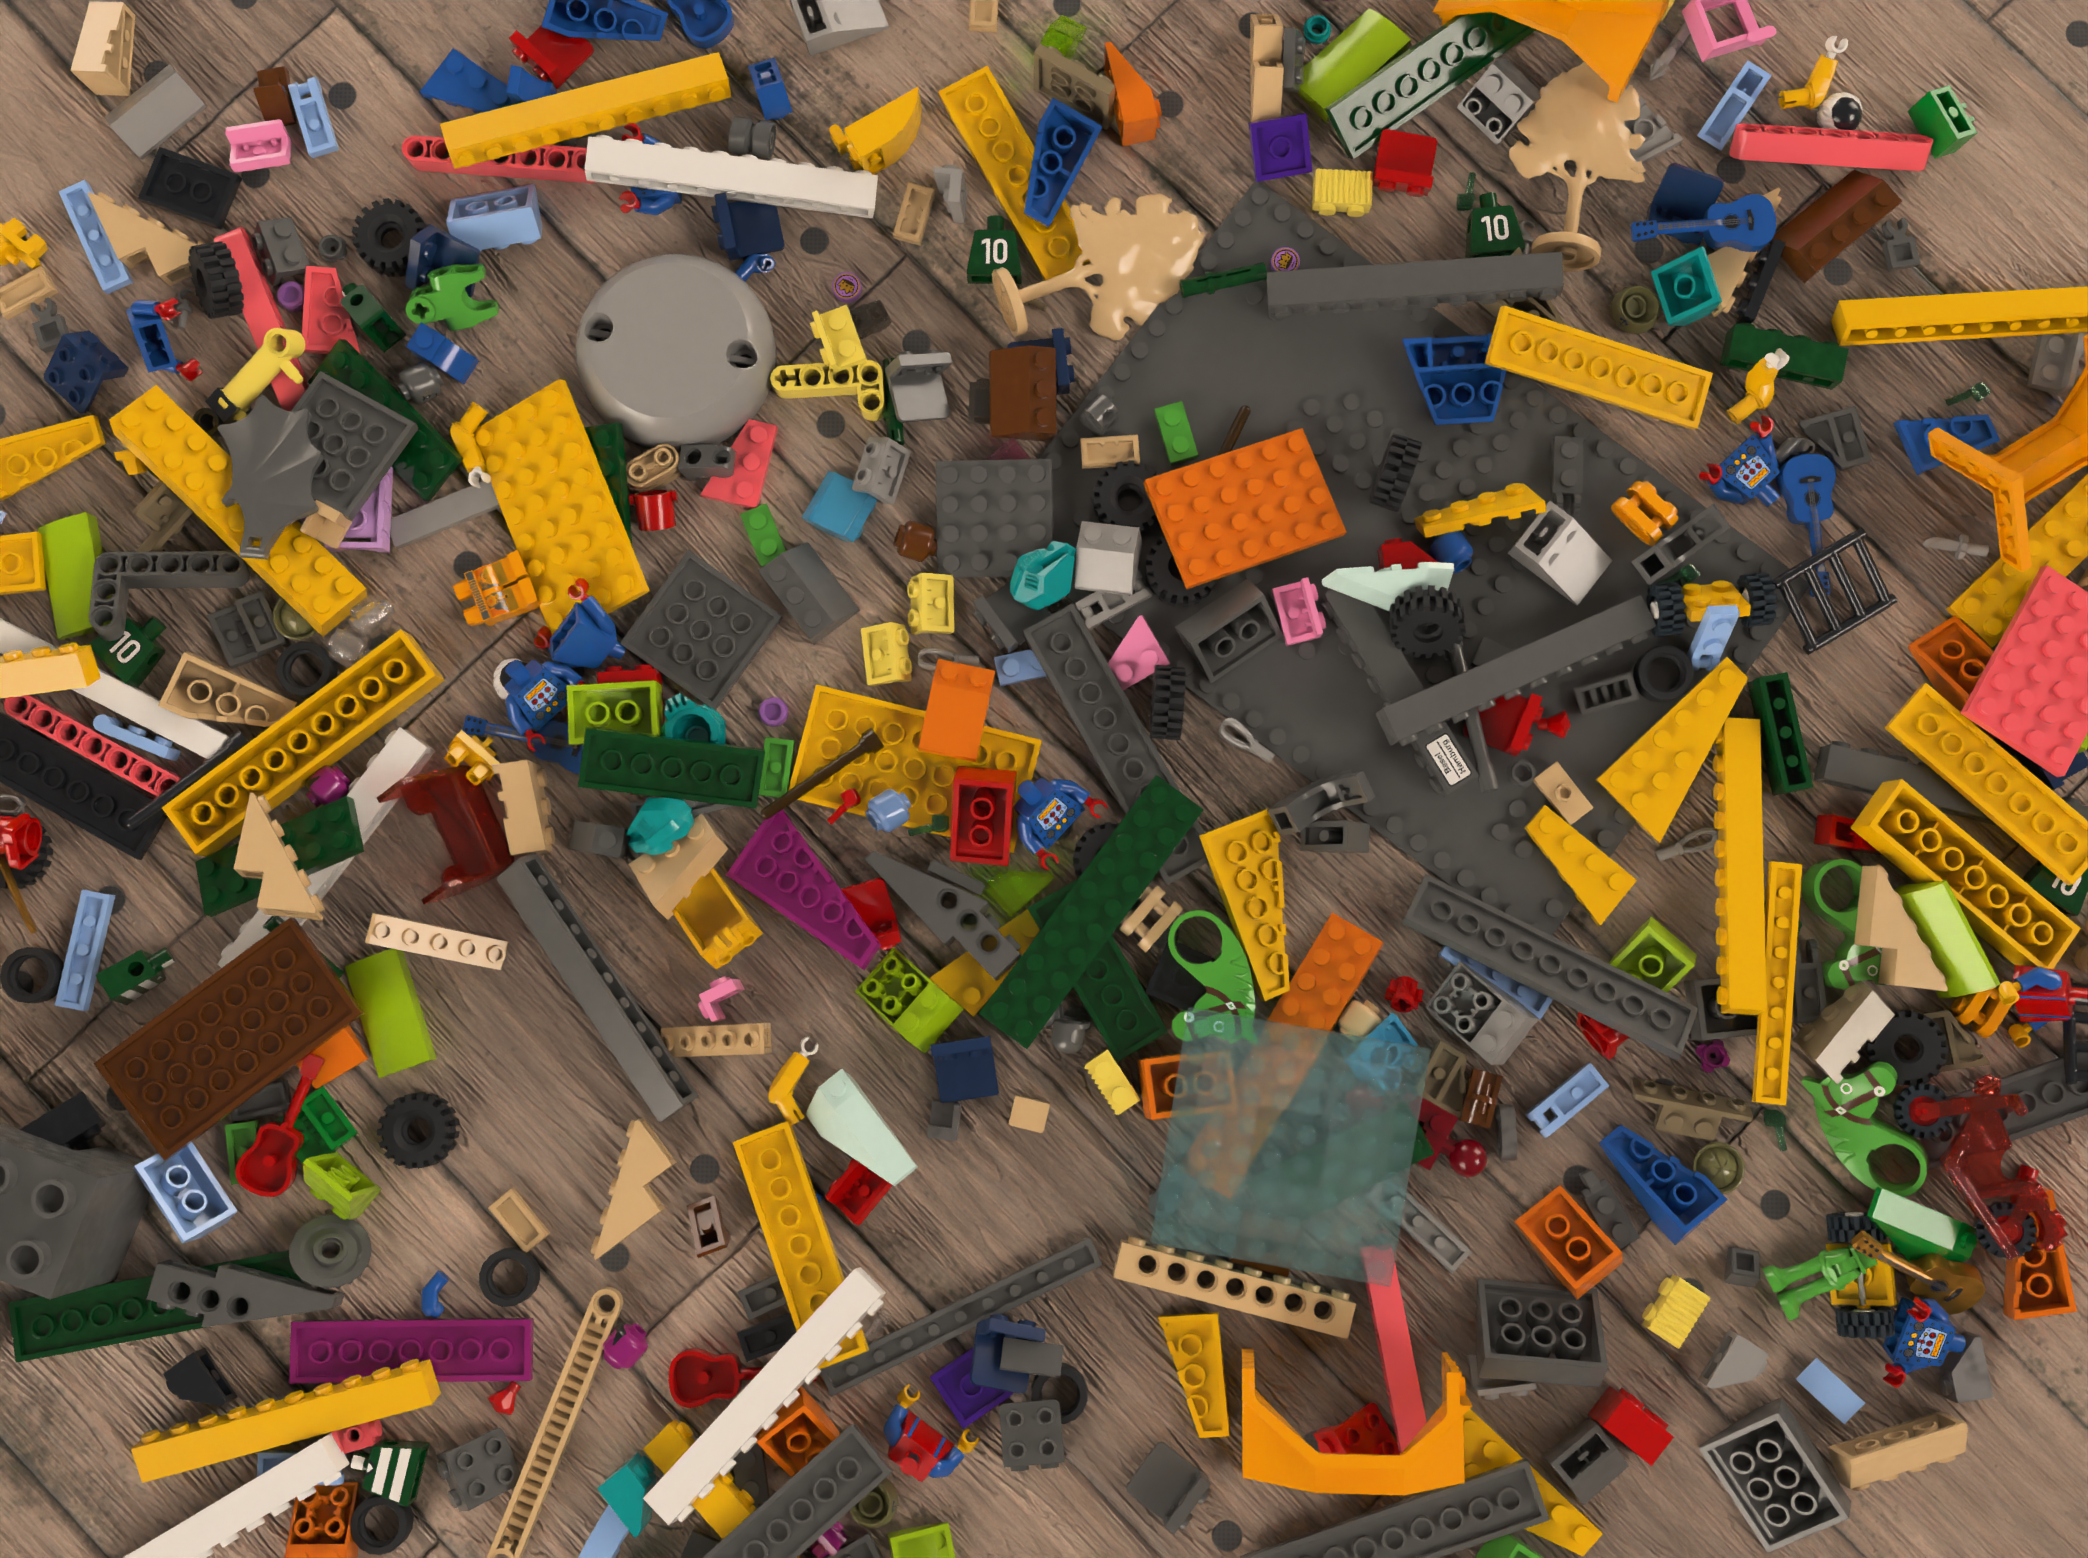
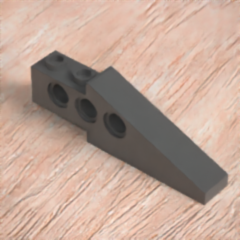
M872 851L865 858L945 945L949 947L957 939L996 981L1020 959L1021 955L1018 950L1021 946L1010 934L1005 938L997 930L1001 925L990 913L984 917L983 913L991 907L986 900L875 851ZM951 894L956 895L957 904L951 909L944 908V898ZM967 916H976V927L972 930H965L963 928V920ZM988 937H995L998 942L996 949L990 952L984 951V940Z
M166 1260L156 1265L147 1299L157 1302L156 1306L163 1309H175V1307L186 1309L185 1314L204 1317L201 1327H210L333 1309L342 1305L345 1293L329 1288L324 1290L322 1287L317 1286L312 1288L306 1282L233 1263L218 1266V1270L215 1272L173 1260ZM183 1283H186L190 1288L188 1297L183 1294ZM212 1290L216 1291L219 1295L218 1304L213 1303L211 1300ZM241 1298H244L248 1303L247 1312L240 1308Z

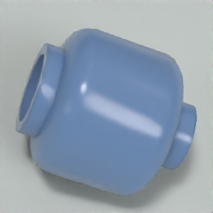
M888 789L868 801V810L865 811V814L876 831L882 830L888 833L909 820L908 809L911 807V804L903 792L898 794L893 789Z

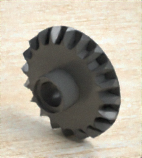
M334 1214L323 1215L308 1221L298 1229L290 1244L289 1260L294 1274L296 1273L302 1282L309 1283L312 1288L317 1286L322 1287L324 1290L334 1287L339 1289L345 1284L351 1285L353 1280L361 1277L365 1268L368 1267L372 1251L371 1241L366 1230L357 1221L349 1220L348 1218L345 1220ZM326 1252H334L337 1254V1256L334 1258H326L323 1256V1254H325Z

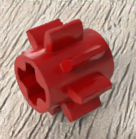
M1400 976L1396 980H1390V985L1386 988L1385 999L1391 1000L1390 1007L1395 1011L1407 1013L1412 1009H1418V1004L1422 1002L1424 991L1417 989L1418 981L1408 976Z

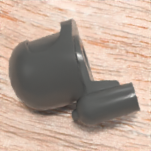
M1060 1004L1045 1024V1027H1051L1053 1024L1052 1043L1058 1051L1073 1054L1083 1048L1085 1029L1089 1028L1090 1021L1064 1016L1063 1005Z

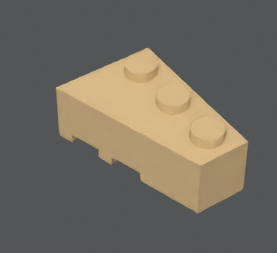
M90 1L70 71L95 95L129 96L135 14L124 2Z
M527 759L492 765L493 774H500L502 791L497 793L499 801L504 800L506 818L503 819L510 855L521 857L534 853L552 852L551 844H555V833L553 827H549L548 815H551V804L549 798H545L544 787L548 785L545 769H541L540 765Z
M703 814L694 819L695 823L686 836L672 842L673 848L658 855L644 853L629 863L652 905L667 920L674 914L672 910L683 897L687 899L692 893L690 889L701 876L705 877L728 850L716 828Z

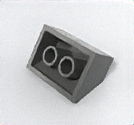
M808 542L781 553L758 570L813 645L860 611Z
M1248 579L1175 627L1184 646L1211 684L1283 636L1264 594Z

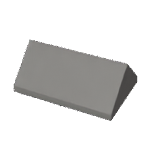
M169 64L104 118L115 133L142 160L207 106L173 66Z

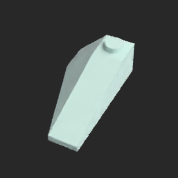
M1420 562L1417 564L1416 569L1402 570L1401 564H1394L1377 572H1374V567L1372 566L1342 568L1334 570L1323 578L1322 585L1390 612V606L1392 603L1395 604V598L1398 595L1404 598V591L1408 589L1413 593L1416 591L1415 587L1422 586V590H1427L1428 585H1435V590L1444 587L1448 591L1454 565L1453 563Z
M840 1069L818 1087L806 1112V1116L821 1137L893 1186H896L918 1168L860 1086L847 1072Z

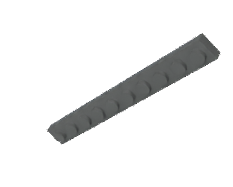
M1089 1236L868 1343L869 1351L820 1369V1374L832 1397L976 1327L978 1322L990 1318V1315H1001L1102 1266L1103 1263Z

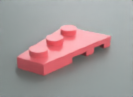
M306 266L302 336L306 344L304 353L329 354L339 339H345L361 354L350 314L340 303L344 296L342 295L343 289L336 268Z
M749 419L731 446L736 451L733 475L728 478L711 477L701 492V497L750 509L758 507L778 431L777 425Z

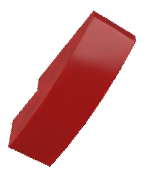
M1817 815L1814 844L1882 855L1850 828L1856 819L1838 815Z

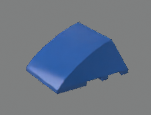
M1493 333L1479 336L1402 339L1434 425L1494 421L1506 370L1485 364Z

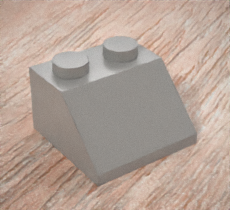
M1082 521L1076 546L1075 589L1132 596L1143 545L1139 527Z

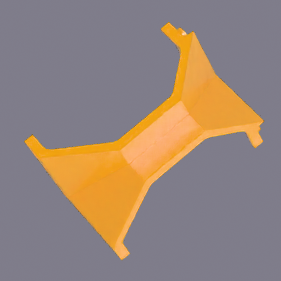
M1438 0L1432 12L1438 14L1439 18L1442 19V26L1457 15L1493 12L1556 37L1570 47L1607 82L1610 88L1607 99L1618 103L1668 7L1669 0Z
M2088 334L2083 336L2085 352L2084 371L2058 413L2051 420L1993 455L1983 454L1938 427L1928 432L1932 457L1993 492L2001 560L2020 572L2032 566L2025 504L2072 473L2088 465Z
M1242 1348L1243 1478L1312 1493L1408 1495L1465 1483L1464 1414L1473 1406L1466 1394L1465 1377H1462V1372L1459 1371V1367L1456 1366L1455 1361H1452L1448 1352H1441L1442 1404L1400 1455L1320 1453L1310 1446L1255 1389L1254 1349Z

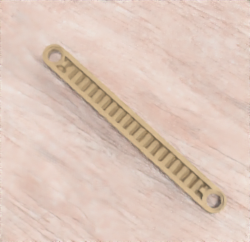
M613 1287L602 1288L591 1298L487 1558H495L498 1554H505L508 1558H521L528 1545V1540L538 1520V1515L542 1510V1505L546 1500L552 1480L556 1475V1470L561 1463V1458L565 1453V1448L575 1428L579 1413L584 1406V1401L588 1396V1391L598 1371V1366L602 1361L603 1343L614 1330L623 1306L621 1293ZM602 1295L613 1297L615 1301L613 1310L604 1311L601 1309L599 1299Z

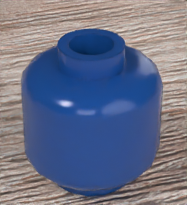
M1461 531L1449 532L1433 537L1434 542L1429 551L1437 562L1453 563L1454 574L1461 572L1471 564V557L1474 551Z

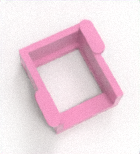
M1691 0L1682 10L1702 62L1753 45L1761 46L1766 39L1776 34V29L1773 26L1759 29L1748 0ZM1733 3L1745 34L1717 42L1705 11Z

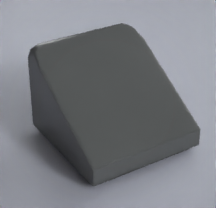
M1729 1246L1724 1283L1754 1287L1760 1280L1759 1251Z

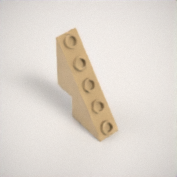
M1250 14L1251 122L1281 117L1284 72L1281 62L1283 24L1278 14Z
M1779 187L1763 195L1771 202L1774 211H1776L1782 197L1778 196L1781 190ZM1722 247L1714 249L1715 252L1707 256L1722 302L1711 312L1714 317L1718 316L1722 311L1728 313L1735 301L1732 293L1735 287L1739 288L1747 275V272L1743 271L1747 262H1752L1757 251L1745 252L1732 247Z
M91 192L87 193L117 258L127 267L132 269L151 260L158 277L169 286L192 276L189 269L191 264L188 261V256H190L189 249H191V246L205 243L198 241L197 244L189 241L190 237L176 229L170 232L164 229L165 225L150 216L145 220L139 217L140 213L126 204L121 208L114 204L116 202L114 199L102 192H99L98 195Z
M250 792L234 870L242 877L262 879L257 908L265 915L323 921L321 911L325 910V907L317 894L311 895L308 886L312 885L304 869H297L294 862L298 860V857L290 844L285 846L281 837L285 833L277 819L271 820L268 814L272 810L264 795L257 797L253 792Z
M1879 864L1875 866H1862L1854 945L1882 948L1878 983L1947 991L1946 978L1941 970L1936 968L1931 959L1932 954L1929 947L1921 941L1915 922L1905 912L1902 906V898L1890 885L1887 871Z
M372 913L365 943L497 970H502L508 941Z
M771 1023L661 1028V1035L659 1036L673 1057L772 1053Z
M644 1117L636 1121L631 1120L628 1126L626 1137L630 1138L627 1150L622 1149L617 1164V1166L621 1167L618 1178L612 1180L609 1189V1195L612 1196L609 1207L604 1208L600 1218V1224L603 1225L600 1237H595L591 1248V1254H595V1260L602 1257L665 1209L648 1184L677 1162Z

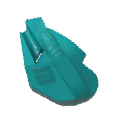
M1052 541L1047 549L1041 548L1022 555L1015 565L1010 581V593L1014 600L1030 609L1040 610L1067 596L1071 590L1076 548L1068 543Z
M681 693L666 700V722L661 726V736L725 744L726 723L718 711L705 704L699 706Z
M648 798L626 833V836L629 835L631 837L628 846L636 853L642 852L650 855H658L673 848L672 842L686 836L695 822L691 814L692 809L684 800Z

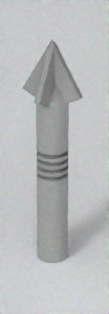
M1686 21L1660 58H1655L1654 64L1650 68V81L1665 75V71L1669 69L1668 64L1690 35Z

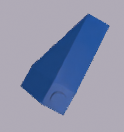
M549 0L542 27L571 38L660 41L668 13L636 0Z
M1052 98L1038 125L1024 214L1048 228L1103 127L1055 98Z
M1620 1125L1599 1142V1145L1652 1221L1674 1245H1677L1728 1200L1705 1175L1686 1168L1679 1163V1159L1672 1155L1668 1157L1655 1149L1651 1142L1623 1125Z

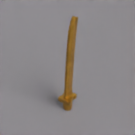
M0 854V869L21 917L30 933H36L37 929L22 898L4 854Z

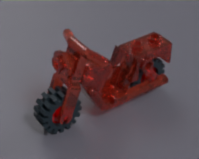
M1989 1073L1976 1080L1974 1083L1977 1087L1973 1089V1092L1980 1095L1949 1098L1941 1089L1924 1083L1917 1084L1918 1086L1911 1085L1903 1088L1901 1093L1897 1094L1895 1098L1893 1115L1900 1128L1912 1136L1924 1139L1937 1137L1949 1128L1948 1125L1952 1123L1953 1115L1969 1113L1943 1153L1941 1166L1976 1216L1977 1222L1974 1223L1976 1228L1975 1234L1982 1247L1997 1257L2011 1260L2015 1257L2020 1258L2024 1256L2023 1253L2029 1252L2032 1249V1244L2039 1250L2046 1249L2051 1251L2064 1243L2062 1238L2068 1236L2063 1227L2068 1224L2057 1209L2051 1211L2044 1200L2049 1197L2038 1182L2032 1184L2028 1179L2011 1180L2002 1173V1156L2006 1150L2012 1147V1142L2001 1115L1993 1109L2003 1108L2006 1113L2014 1111L2018 1116L2022 1117L2026 1116L2028 1109L2019 1095L2013 1093L2000 1094L2002 1081L2000 1075L1993 1077ZM2010 1196V1202L1996 1201L1992 1202L1993 1204L1989 1206L1986 1205L1985 1202L1982 1200L1986 1198ZM2032 1211L2037 1219L2039 1228L2037 1238L2035 1237V1233H2037V1227H2035L2034 1225L2035 1221L2033 1217L2028 1214Z

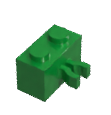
M1950 85L1929 91L1907 111L1919 133L1933 139L1930 152L1935 159L1955 153L1977 134L1972 124L1975 121L1974 117H1968L1965 112L1967 108L1966 103L1960 104Z

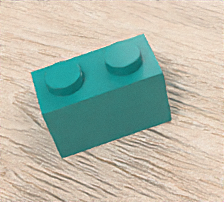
M1702 246L1651 271L1668 325L1686 326L1709 315L1722 302L1705 248Z
M639 1452L609 1475L597 1488L634 1538L643 1531L651 1520L652 1508L643 1498L656 1485L657 1477L654 1473L655 1467L646 1456L642 1457Z

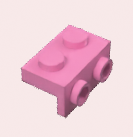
M282 120L264 121L227 127L225 129V134L231 144L230 166L234 173L290 164L291 139Z
M1308 577L1302 578L1300 582L1276 587L1271 590L1286 646L1321 637L1323 634L1322 629L1326 628L1325 618L1322 611H1317L1315 601H1318L1317 589L1314 583L1310 584Z
M724 976L709 984L711 989L699 994L701 1002L698 1003V1006L705 1019L710 1018L712 1022L726 1019L719 1002L745 990L740 979H731L730 976Z

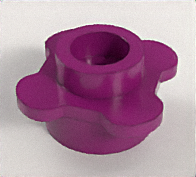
M1713 1039L1707 1045L1700 1044L1695 1049L1696 1055L1700 1056L1702 1061L1701 1068L1707 1073L1713 1072L1714 1068L1727 1067L1730 1063L1724 1043L1720 1039ZM1714 1053L1715 1058L1712 1059L1710 1057V1054Z

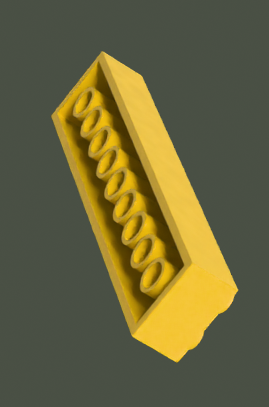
M157 385L153 386L109 419L113 434L240 556L245 521L243 512L239 504L226 507L221 501L232 485L231 456ZM295 521L285 527L270 550L267 560L241 558L324 637L367 601V589L315 538L301 532L300 528L302 525ZM253 541L252 546L260 547L261 541Z
M400 629L163 806L162 809L196 855H212L241 834L250 792H253L257 797L264 795L273 810L304 787L306 780L325 765L332 766L444 682L445 679L413 636Z

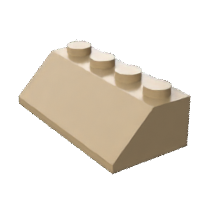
M1938 1411L1827 1448L1839 1483L1857 1491L1870 1487V1483L1877 1480L1891 1481L1897 1479L1899 1473L1908 1470L1910 1472L1925 1470L1927 1464L1936 1461L1946 1463L1955 1460V1455L1966 1451L1968 1427L1966 1422Z

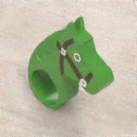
M1846 859L1817 862L1808 869L1802 881V895L1809 909L1845 935L1844 941L1836 950L1835 958L1822 963L1824 986L1835 989H1847L1852 985H1856L1859 981L1863 982L1866 980L1874 981L1876 985H1887L1878 983L1882 948L1854 945L1862 866ZM1835 866L1843 869L1849 875L1853 884L1854 899L1851 898L1848 903V907H1844L1837 912L1830 909L1823 902L1820 895V882L1823 875Z
M1192 910L1184 913L1171 926L1168 936L1169 949L1174 959L1200 981L1207 991L1196 1001L1194 1009L1183 1010L1174 1017L1172 1030L1175 1036L1184 1041H1191L1208 1035H1217L1221 1038L1229 1039L1230 1043L1244 1037L1258 1044L1259 1038L1252 1026L1255 1016L1254 986L1250 967L1239 940L1219 917L1209 911ZM1201 916L1212 920L1218 926L1222 935V946L1220 949L1222 953L1219 952L1214 957V961L1194 963L1186 960L1179 953L1175 944V935L1178 927L1184 920Z
M1874 1062L1853 1074L1840 1073L1843 1079L1838 1085L1827 1075L1822 1079L1804 1076L1802 1084L1814 1096V1106L1821 1128L1836 1156L1854 1177L1875 1191L1879 1187L1901 1197L1909 1196L1920 1189L1926 1179L1929 1165L1928 1155L1924 1146L1914 1136L1872 1115L1877 1108L1880 1097L1890 1094L1896 1085L1898 1075L1890 1064ZM1887 1144L1904 1146L1917 1157L1920 1164V1172L1914 1179L1906 1183L1888 1182L1875 1172L1869 1153Z

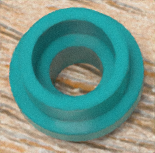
M1312 16L1304 23L1303 35L1308 42L1322 44L1330 37L1331 24L1324 16ZM1318 28L1322 33L1316 34L1312 32V29Z

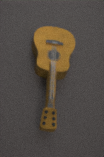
M1860 1231L1851 1239L1852 1247L1872 1260L1876 1258L1904 1272L1910 1290L1914 1294L1924 1298H1934L1949 1315L1958 1314L1969 1309L1985 1293V1285L1980 1272L1970 1264L1949 1261L1936 1253H1929L1918 1260L1911 1259L1908 1262L1883 1249L1882 1244L1866 1231Z

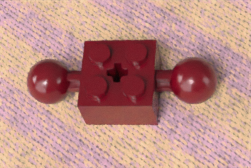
M1361 1079L1352 1082L1344 1093L1345 1106L1356 1117L1365 1118L1391 1105L1382 1099L1378 1086L1369 1080ZM1399 1087L1391 1104L1403 1098L1406 1099L1434 1149L1433 1155L1416 1164L1431 1170L1439 1153H1442L1448 1157L1451 1168L1458 1175L1468 1178L1479 1175L1487 1164V1153L1484 1147L1473 1139L1455 1141L1448 1137L1458 1117L1409 1089Z

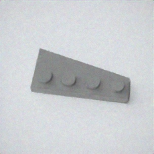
M1639 95L1640 116L1637 120L1625 121V126L1630 129L1631 134L1641 133L1645 138L1640 148L1637 150L1629 149L1636 162L1642 161V164L1680 145L1684 139L1678 133L1674 134L1665 125L1667 122L1659 114L1656 116L1645 105L1646 101Z

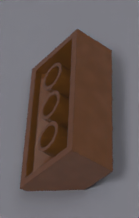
M1853 170L1780 229L1769 244L1775 238L1786 243L1781 258L1803 283H1806L1890 214L1902 200L1883 179Z

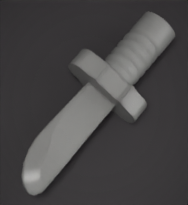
M1964 534L1959 536L1958 541L1932 537L1923 542L1924 547L1955 551V559L1963 560L1965 554L1986 557L1989 552L1988 545L1970 543L1969 536Z

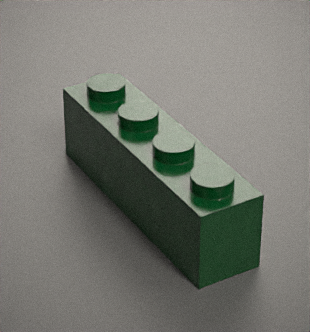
M1750 323L1734 324L1726 332L1720 361L1722 366L1750 371L1766 354L1770 352L1775 353L1777 349L1781 348L1790 358L1788 363L1779 369L1776 378L1830 390L1843 381L1849 349L1839 347V344L1836 342L1825 341L1821 343L1812 341L1810 337L1805 335H1785L1778 329H1757Z
M1788 672L1758 677L1747 682L1755 719H1760L1761 746L1772 795L1776 796L1813 788Z

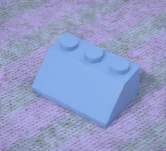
M535 184L451 199L446 221L450 235L479 249L480 252L489 248L501 250L507 248L510 244L522 243L526 245L536 242L542 236V221Z
M192 1142L168 1160L164 1161L158 1153L133 1167L182 1243L204 1237L228 1223L237 1212V1209Z

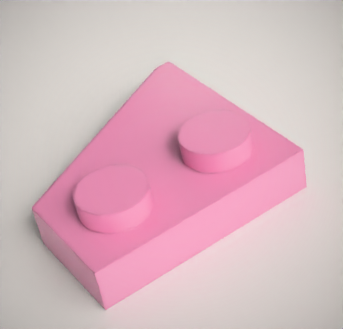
M1143 615L1136 619L1108 662L1123 691L1155 672V665L1167 666L1170 664Z

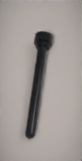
M237 730L229 736L230 740L226 742V747L130 816L125 822L126 826L130 829L139 826L162 809L163 806L248 744V740Z

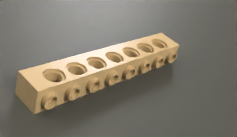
M1129 1236L1128 1241L1121 1239L1112 1274L1113 1278L1348 1339L1356 1303L1349 1299V1293L1332 1289L1331 1294L1320 1291L1321 1286L1309 1282H1303L1302 1286L1291 1284V1278L1274 1274L1273 1279L1261 1276V1270L1245 1266L1244 1271L1232 1268L1233 1263L1221 1259H1216L1215 1263L1203 1261L1204 1255L1187 1251L1186 1256L1174 1253V1247L1164 1244H1158L1157 1248L1146 1246V1240ZM1145 1255H1150L1155 1259V1265L1151 1270H1142L1138 1265L1139 1260ZM1173 1263H1180L1184 1266V1273L1179 1278H1172L1168 1275V1268ZM1210 1271L1213 1274V1280L1209 1285L1202 1286L1197 1283V1276L1200 1272ZM1237 1278L1242 1281V1287L1237 1293H1230L1226 1290L1227 1282L1230 1279ZM1261 1286H1268L1271 1289V1295L1265 1301L1257 1300L1255 1297L1256 1290ZM1289 1294H1298L1300 1297L1298 1306L1287 1308L1285 1306L1286 1297ZM1320 1301H1325L1329 1304V1310L1323 1316H1317L1314 1313V1307Z

